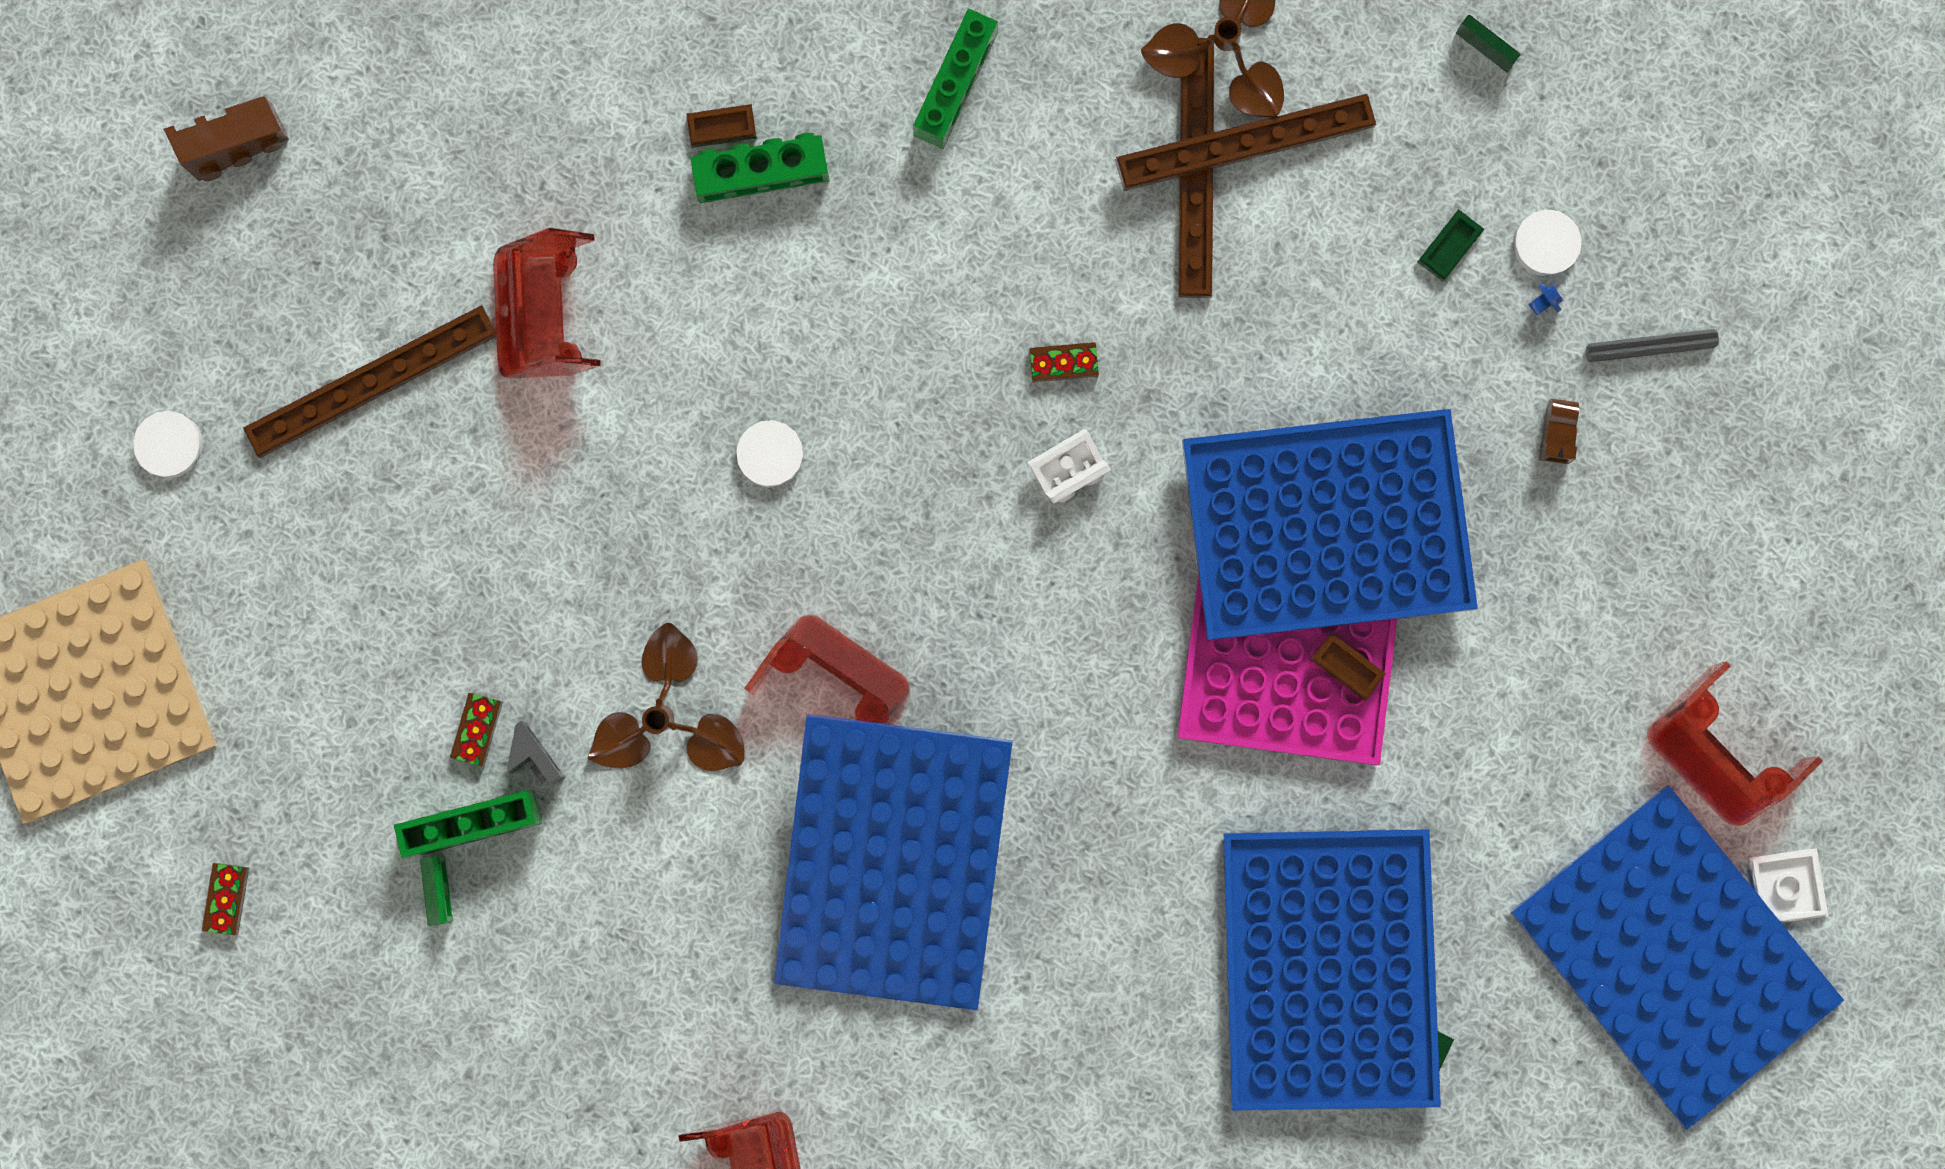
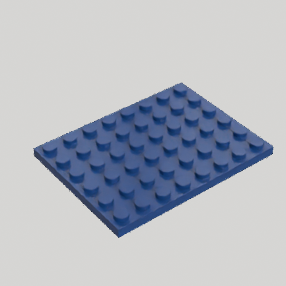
M1451 409L1182 440L1207 641L1478 609Z
M807 714L774 984L978 1011L1013 740Z
M1669 785L1663 787L1510 911L1683 1128L1687 1130L1845 1001Z
M1430 829L1224 833L1232 1111L1441 1107Z

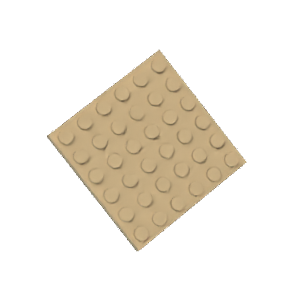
M142 559L0 617V764L23 824H29L217 747L146 560Z

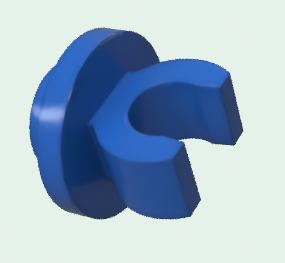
M1543 283L1540 284L1539 287L1544 294L1529 303L1531 309L1538 315L1552 305L1557 312H1560L1562 309L1559 303L1564 301L1553 284L1547 288Z

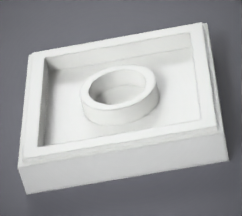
M1817 848L1748 858L1753 889L1781 923L1828 916Z

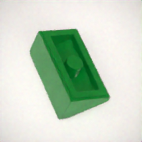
M443 855L421 858L420 867L427 925L434 926L452 923L453 916L446 859Z

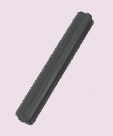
M1708 329L1596 342L1586 346V357L1589 362L1710 349L1719 345L1717 330Z

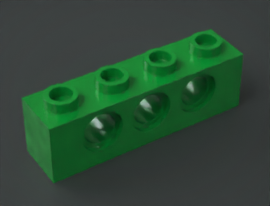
M967 9L913 124L914 137L944 149L998 34L997 20L972 9Z
M802 133L795 136V139L788 141L772 138L763 141V145L752 147L749 144H737L731 146L729 151L723 152L708 149L698 152L697 156L690 157L696 196L699 203L830 181L822 135L815 136L814 133ZM790 155H797L801 158L800 163L795 167L786 166L784 160ZM756 161H766L769 165L765 171L757 173L751 170L752 165ZM725 166H732L736 169L734 175L729 178H722L718 174Z
M526 790L394 824V830L401 858H413L541 825L542 821L535 792Z

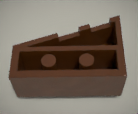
M266 96L225 108L226 115L209 121L206 120L205 116L195 118L194 122L196 125L176 131L174 125L164 128L180 165L198 181H212L222 175V170L231 166H244L252 161V156L263 151L264 153H271L280 149L283 145L282 142L289 140L273 104Z

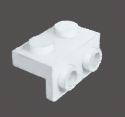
M1086 429L1081 430L1027 462L1045 496L1052 503H1061L1071 499L1076 494V490L1085 485L1090 486L1100 482L1104 478V474L1111 470L1108 463L1102 459Z

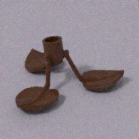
M1220 0V11L1225 17L1218 20L1215 25L1214 34L1209 35L1207 40L1201 45L1197 46L1198 36L1191 27L1181 23H1173L1157 31L1152 39L1141 49L1143 58L1154 70L1171 78H1184L1195 73L1200 67L1198 52L1204 51L1212 43H1215L1220 50H1233L1239 70L1242 75L1236 76L1230 83L1229 97L1233 106L1243 114L1258 117H1276L1280 114L1283 107L1284 88L1279 73L1274 67L1263 61L1254 63L1247 70L1239 46L1242 30L1241 21L1248 27L1263 25L1274 13L1275 0Z
M672 623L663 624L651 635L642 654V667L646 677L652 681L665 679L660 696L656 699V705L648 708L643 713L641 728H639L638 720L628 713L617 712L605 717L596 730L593 744L588 754L590 761L611 768L632 767L642 762L651 749L650 742L643 733L648 731L652 734H659L672 729L694 734L687 742V753L693 764L703 770L718 771L739 766L744 762L745 749L742 737L736 726L728 718L719 714H706L700 719L698 727L695 728L675 723L673 711L664 705V700L671 686V679L674 681L688 679L696 670L698 664L695 646Z

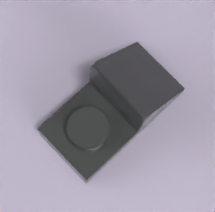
M520 721L515 725L507 772L513 774L532 760L535 764L531 766V769L542 783L547 780L549 784L555 785L565 776L528 724Z

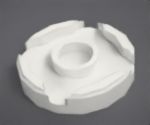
M1545 209L1532 213L1521 222L1514 237L1515 253L1519 262L1528 271L1540 276L1558 275L1575 263L1581 251L1582 239L1577 225L1570 217L1559 211Z
M173 411L156 412L144 419L136 429L133 440L134 455L140 466L153 475L163 478L180 477L192 470L199 455H201L203 449L202 434L196 424L181 413Z
M774 420L761 421L749 427L740 437L736 450L737 462L744 476L754 484L766 488L780 486L791 481L800 471L804 458L802 443L796 432L786 424Z

